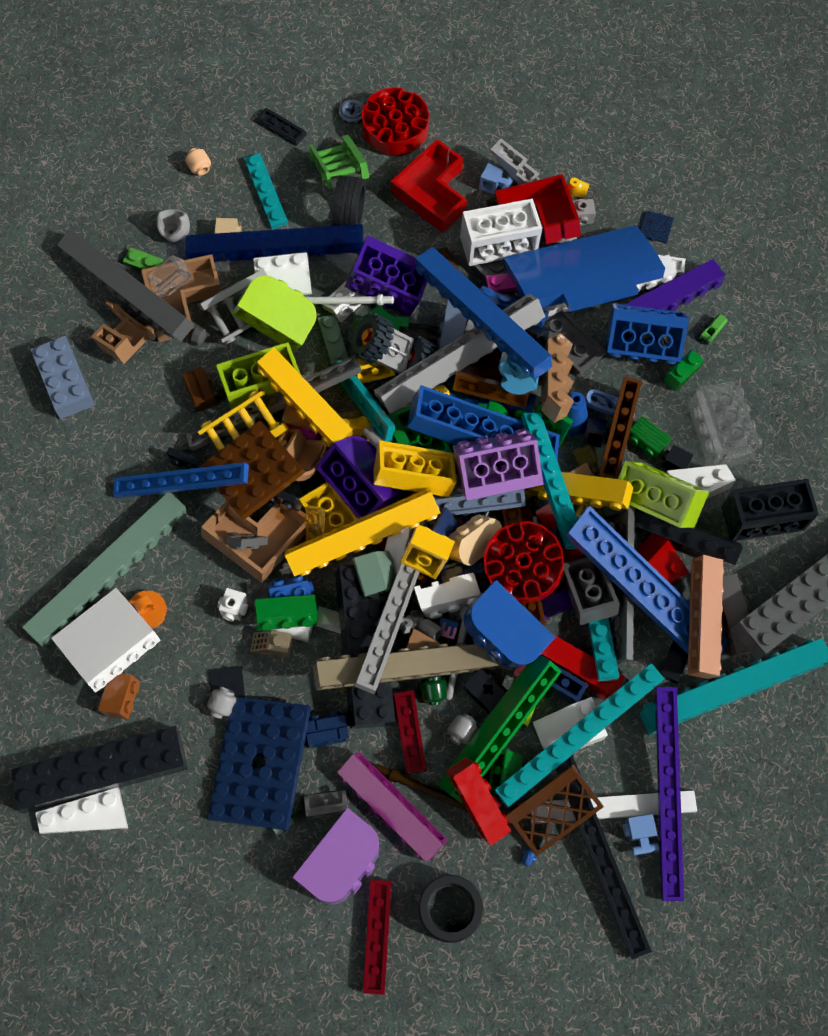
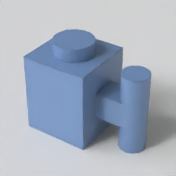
M488 163L481 175L479 189L495 195L498 187L502 189L508 188L514 179L510 175H508L507 179L503 178L504 168Z
M653 814L631 817L625 820V824H623L625 837L629 838V842L639 840L640 846L632 847L633 855L659 851L658 843L649 844V838L657 836Z

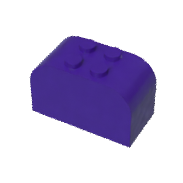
M351 436L334 442L315 468L359 519L391 505L402 493L403 489L374 485L373 470L377 449L366 439L359 436Z

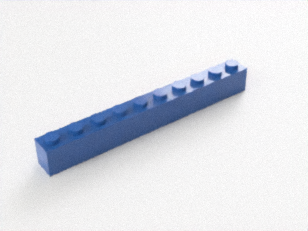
M432 247L415 258L417 273L420 276H424L430 286H434L442 297H446L454 308L457 307L466 319H470L475 328L480 329L489 341L492 340L501 352H505L509 356V359L514 364H518L525 375H529L535 380L552 368V355L435 248Z

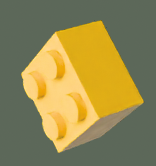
M418 524L406 546L400 563L436 579L447 562L455 541Z

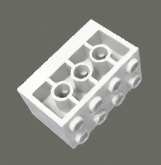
M533 199L464 211L462 214L460 238L469 266L503 260V257L536 250L539 247L542 226Z

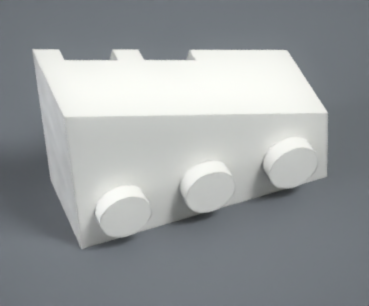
M726 464L669 470L666 472L709 491L707 499L730 489L736 481Z
M474 573L450 578L449 582L440 585L438 581L432 582V587L421 589L420 585L415 586L414 589L420 608L426 618L437 619L443 613H454L459 611L460 607L470 606L481 594Z

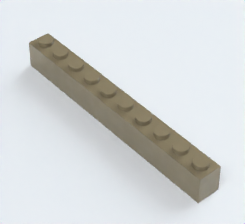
M460 642L452 647H448V644H442L434 649L423 646L417 648L416 651H410L409 648L397 650L398 653L389 654L379 683L476 672L480 668L485 671L506 667L502 666L498 661H492L487 656L488 652L483 647H478L475 643L467 645V642ZM367 653L359 654L358 657L351 658L350 655L339 656L336 660H330V657L318 659V662L312 666L316 691L355 686Z

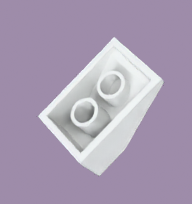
M592 697L569 705L533 722L543 750L596 708ZM602 730L583 747L604 740L608 736L606 730Z

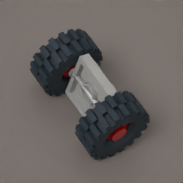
M368 313V316L364 315L363 320L360 319L358 321L359 325L355 326V332L351 334L352 340H350V345L352 346L349 347L350 351H352L351 354L370 364H373V362L378 363L396 372V376L435 353L437 349L434 343L421 336L414 335L411 338L393 329L391 321L376 313Z

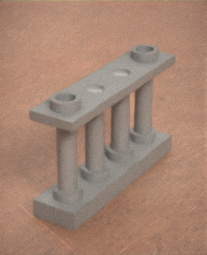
M264 269L251 274L198 304L201 311H210L224 337L218 340L220 343L225 342L229 344L235 340L234 336L252 326L245 324V322L233 315L239 328L230 333L216 309V304L223 301L232 313L235 308L232 295L236 292L242 295L255 278L267 276Z

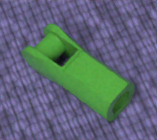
M718 314L701 334L700 339L703 338L709 345L727 323V318Z

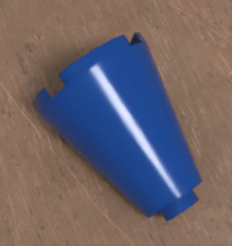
M579 392L569 394L574 402L567 417L572 419L573 422L566 436L581 434L586 429L589 416L585 397Z

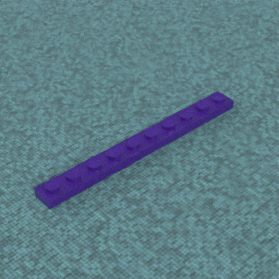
M655 687L661 901H684L677 687Z

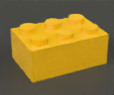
M328 482L299 499L302 504L301 509L312 518V525L319 536L358 519Z

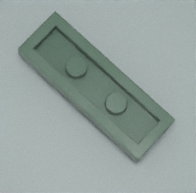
M335 314L318 318L331 366L335 365L338 360L348 359Z

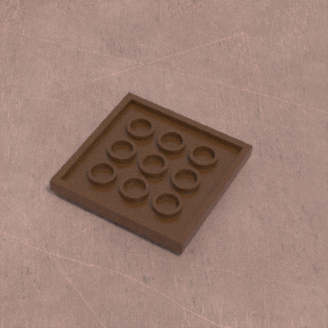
M261 421L257 422L199 466L201 468L243 462L249 464L248 484L215 487L242 520H245L305 473L302 466Z

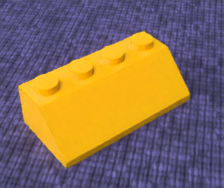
M379 440L373 470L374 485L421 492L430 488L433 495L450 497L456 484L454 453Z

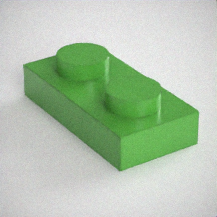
M130 248L123 260L124 265L139 271L161 266L164 263L163 259L134 248Z

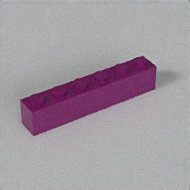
M360 752L353 754L337 772L341 776L342 782L351 786L355 790L356 796L361 800H365L370 805L371 811L376 815H380L385 820V825L389 829L395 830L400 835V840L415 850L414 853L420 860H424L427 863L448 841Z

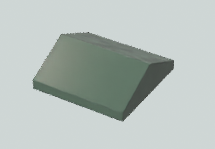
M376 551L352 559L364 597L391 591L396 573L389 551Z

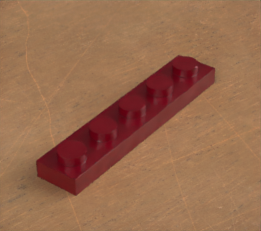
M370 880L363 994L385 995L392 881Z

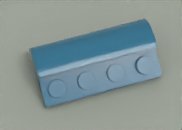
M502 352L500 365H498L502 375V387L506 391L517 395L537 389L539 377L534 380L529 375H525L518 364H514L509 359V356Z

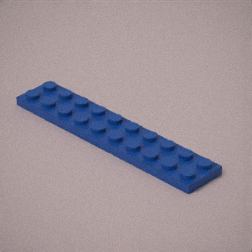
M590 506L586 507L566 532L565 536L688 653L690 602ZM722 633L721 653L729 642V640Z

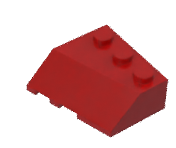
M652 533L636 550L672 586L685 580L690 573L667 538Z

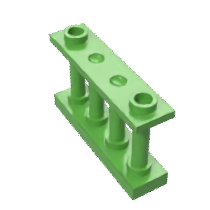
M349 135L342 136L343 143L341 145L325 150L316 151L313 144L309 145L311 151L308 152L310 162L315 164L323 184L326 183L329 189L332 188L331 179L338 178L339 175L356 173L363 179L369 178L367 162Z

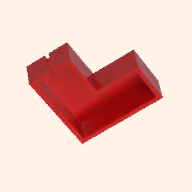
M436 139L391 181V194L443 233L466 211L467 199L447 185L462 171L463 157L452 149L449 151L447 145Z
M563 174L495 191L497 205L533 199L546 244L562 241L564 237L566 240L581 236L580 219Z

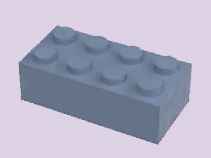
M66 336L31 349L54 409L60 419L95 406Z

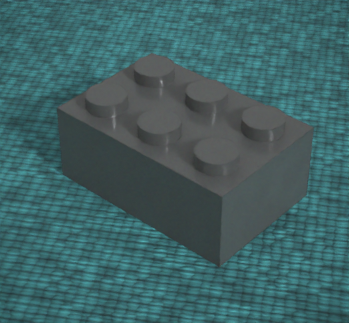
M588 557L564 563L562 578L580 625L618 615L619 602L608 576Z

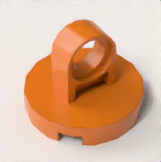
M142 591L130 599L129 603L152 629L158 627L164 621L167 606L160 594L154 591Z

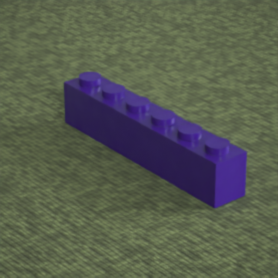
M712 259L625 305L675 311L680 305L689 304L693 298L704 296L710 289L713 288L715 290L723 284L722 281L725 273L715 260Z

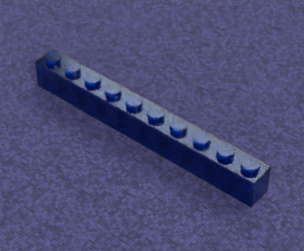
M363 224L186 235V256L188 259L212 254L214 263L218 261H250L253 258L306 252L307 256L340 255L345 253L358 254L365 241Z

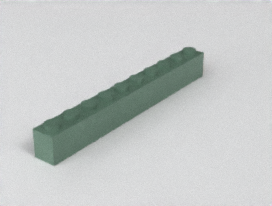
M170 492L166 493L32 617L23 628L43 648L46 645L52 644L54 642L51 639L53 636L69 625L76 617L78 618L82 615L87 606L98 601L103 591L110 589L119 576H124L134 562H139L148 549H153L162 536L168 535L177 522L180 523L185 519L188 513L185 506Z

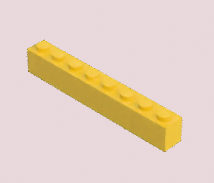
M430 488L287 549L285 550V557L294 576H304L315 567L322 568L327 566L331 560H341L352 551L354 553L362 551L368 544H378L383 541L384 537L389 535L394 537L405 528L412 529L417 527L421 521H431L438 517L437 515L440 514V511Z

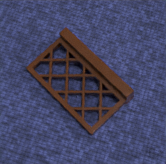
M572 764L510 810L505 817H507L509 823L514 825L534 854L538 856L602 809L604 805L578 773L575 765ZM575 779L582 785L581 793L569 792L570 783ZM556 793L566 795L564 806L552 804L553 796ZM568 795L581 797L579 808L567 806ZM583 797L592 799L597 806L592 810L582 809ZM539 806L549 807L548 818L536 816V810ZM552 808L564 809L563 821L550 819ZM567 810L579 812L576 822L565 821ZM523 818L533 819L531 830L523 829L518 822ZM535 820L547 822L546 833L534 831ZM550 822L562 824L561 833L558 835L550 834ZM533 835L545 836V844L539 849L533 843Z

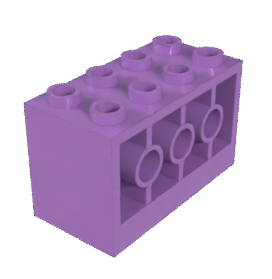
M519 429L514 431L515 433L513 434L499 433L493 438L480 437L474 442L461 441L457 443L458 445H454L453 451L459 487L465 499L468 501L543 485L537 439L526 429Z

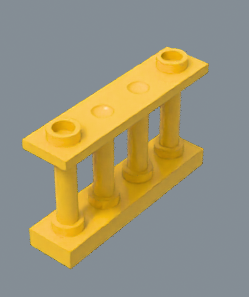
M256 390L248 395L250 399L214 422L209 420L202 424V429L198 433L202 435L207 432L218 451L222 450L225 446L213 428L223 422L233 440H235L240 435L229 418L239 413L247 427L251 428L255 423L245 407L253 402L270 426L269 430L275 438L289 429L285 423L281 425L278 422L276 423L263 403L261 397L266 395L265 391L259 392Z

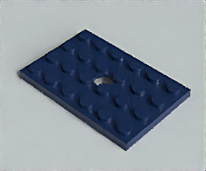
M236 697L237 701L233 706L232 713L228 717L207 819L210 821L288 831L311 706ZM259 754L266 757V765L260 770H255L252 766L253 758Z

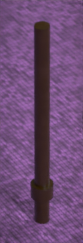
M380 764L376 765L375 768L382 775L388 777V780L394 783H402L467 812L464 804H461L454 797L400 774L401 771L394 768L391 770Z

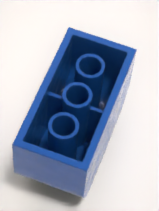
M497 580L477 597L464 614V626L473 637L472 641L478 647H483L488 652L487 656L492 661H498L506 668L516 669L533 662L556 638Z

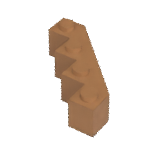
M561 333L549 338L544 347L552 355V368L541 375V411L553 423L566 417L574 402L568 395L574 382L568 377L573 365L568 355L573 344Z

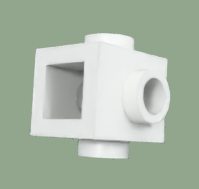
M229 588L226 589L224 597H220L217 606L224 619L240 621L241 616H245L248 608L246 593Z

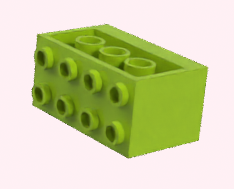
M625 461L618 478L620 480H628L634 487L630 506L679 528L695 527L709 494V491L642 462Z

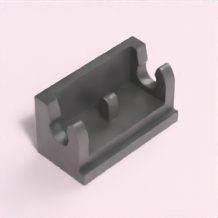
M346 790L304 796L307 819L341 815L348 808Z

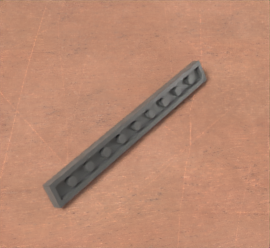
M352 356L305 378V380L319 393L361 373L362 369L357 358ZM280 391L262 399L271 415L289 407L283 399L284 395ZM255 403L245 407L254 423L264 418ZM239 413L229 418L237 431L247 426ZM223 422L213 428L220 439L230 434ZM202 428L186 435L192 452L213 442L207 432L199 435L198 431Z

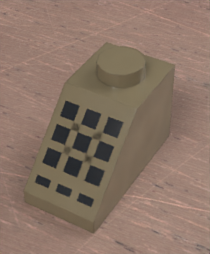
M273 630L255 632L250 653L289 658L293 642L292 634Z

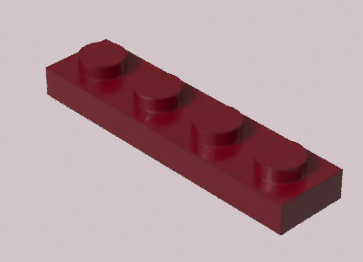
M414 690L394 693L406 775L427 772Z

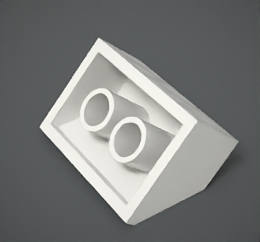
M307 252L253 258L255 272L264 269L267 276L285 281L291 289L299 290L304 295L312 294Z

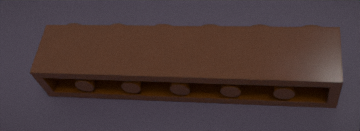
M625 376L623 378L598 477L618 479L642 384L641 380Z

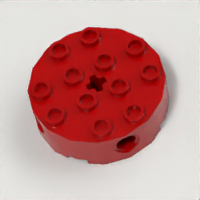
M403 88L381 89L368 98L367 103L362 109L361 122L364 139L371 148L382 154L399 156L413 152L427 139L430 116L427 104L420 95L415 92L403 91Z
M530 521L513 523L499 529L488 541L484 553L485 573L490 584L497 580L519 603H536L548 597L560 584L564 572L563 550L556 536L546 527ZM527 559L528 565L521 566L520 561L524 562Z

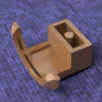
M106 302L111 311L122 321L114 330L103 324L91 337L102 351L125 364L148 339L155 340V326L148 325L146 327L128 315L117 303Z
M288 428L289 430L282 433L278 441L305 471L295 481H304L316 473L317 469L315 467L328 451V446L323 440L306 439L299 429Z

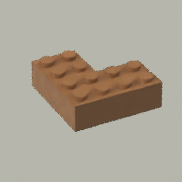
M212 254L142 270L145 286L191 322L188 303L206 300L221 292ZM155 327L159 342L171 340L164 334L166 330L162 329L160 331ZM192 328L186 336L192 335L194 329Z
M226 501L215 512V516L212 515L202 525L201 537L262 583L285 558V550L296 546L311 529L312 518L301 510L299 512L295 510L288 511L280 504L275 503L257 523L249 516L242 520ZM237 532L240 535L255 534L268 537V544L259 546V549L246 547V550H236L233 546L226 544L227 533Z

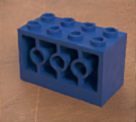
M612 303L605 341L606 351L610 353V356L621 357V354L628 355V358L631 359L646 357V360L657 362L658 359L665 360V363L676 364V361L681 362L689 317L684 312ZM630 331L628 336H624V333ZM648 333V337H646V338H643V337H642L643 335H645V334ZM663 336H667L666 339L661 341V338Z

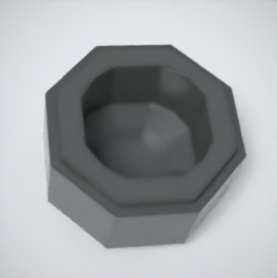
M197 327L194 329L191 335L192 344L197 346L203 344L207 335L204 328Z

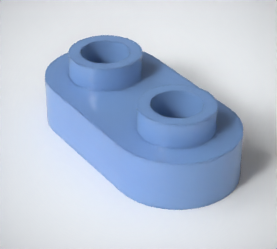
M593 389L586 394L585 401L589 408L613 415L618 397Z

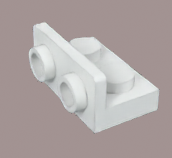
M345 281L329 297L363 295L351 292L345 287ZM361 304L321 305L323 309L335 314L339 322H343Z

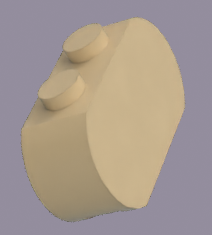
M484 515L473 516L470 521L458 527L448 537L455 541L449 557L454 561L469 566L484 557L488 541L502 528L500 522Z

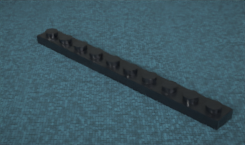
M573 755L555 769L557 775L572 764L578 769ZM575 779L570 783L569 792L581 793L582 785ZM568 795L570 807L579 808L581 797ZM583 797L582 809L592 810L594 807L591 799ZM572 811L574 818L577 821L579 812ZM595 813L581 823L578 828L629 956L633 960L652 952L600 821Z

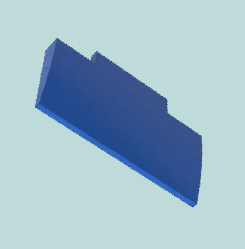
M636 225L503 257L505 266L521 298L527 294L537 297L542 309L565 303L569 312L638 295V284L661 279L664 277L665 266Z

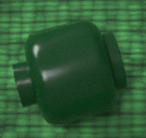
M441 676L426 677L421 681V699L428 702L429 705H440L441 701L447 698L446 680L441 678Z

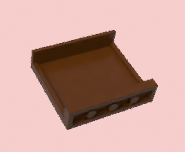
M495 348L492 353L479 358L476 363L468 365L461 372L457 371L455 375L454 391L525 409L530 392L520 395L512 394L502 387V375L498 367L502 352L498 348Z

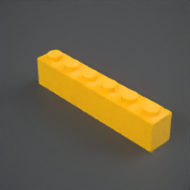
M275 347L257 361L258 373L264 379L266 377L269 379L271 387L276 392L280 391L284 395L283 399L285 402L297 409L296 413L303 420L306 419L310 423L309 427L316 434L318 432L321 434L323 442L328 447H331L334 442L352 436L353 430Z
M561 472L570 499L574 504L584 505L586 503L596 508L608 506L610 509L620 511L621 508L628 509L634 488L628 480ZM544 485L524 489L526 498L537 496L539 499L548 500Z

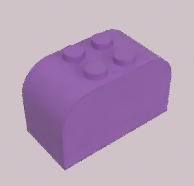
M347 808L296 872L293 879L324 904L335 905L343 902L351 893L356 894L362 886L361 879L364 876L369 877L375 869L374 863L379 855L377 833L370 825Z

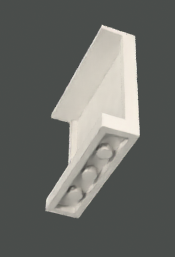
M117 588L51 638L95 693L161 641L153 629Z

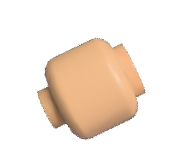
M196 148L188 152L185 161L190 171L197 175L206 174L211 166V161L203 149Z

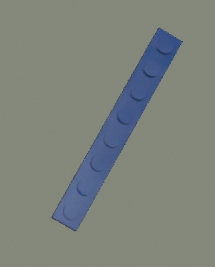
M243 462L118 477L114 479L113 496L124 498L248 484L249 464Z

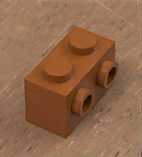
M121 673L114 677L105 686L98 711L106 717L128 720L134 708L133 703L136 694L140 689V681L131 674Z

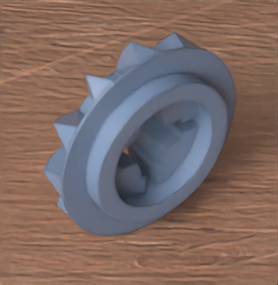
M347 100L341 104L339 115L343 121L346 120L348 123L355 122L356 124L357 121H361L364 104L358 100ZM355 108V113L350 115V112Z

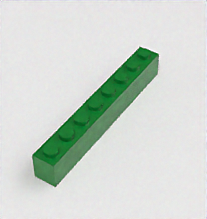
M541 655L533 662L527 664L450 768L464 758H468L472 762L476 761L482 770L480 775L483 778L562 671L552 661ZM445 773L437 785L463 804L447 773Z

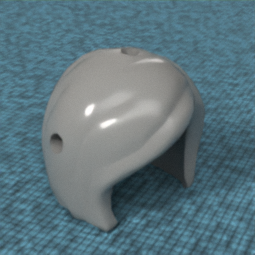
M167 209L158 212L156 217L157 228L161 236L167 241L178 242L188 235L190 221L186 212L179 209Z

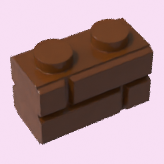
M199 367L182 374L196 412L217 405L216 398L219 396L216 388H211L210 386L212 379L209 372H204L203 367Z

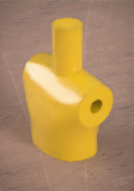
M571 178L569 183H566L571 197L584 199L589 183L583 182L578 178Z

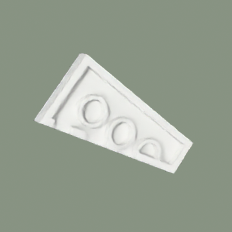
M118 787L36 812L40 834L128 829Z

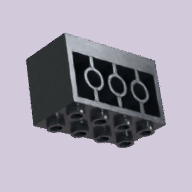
M809 479L734 489L721 506L729 538L734 541L805 531L819 515Z

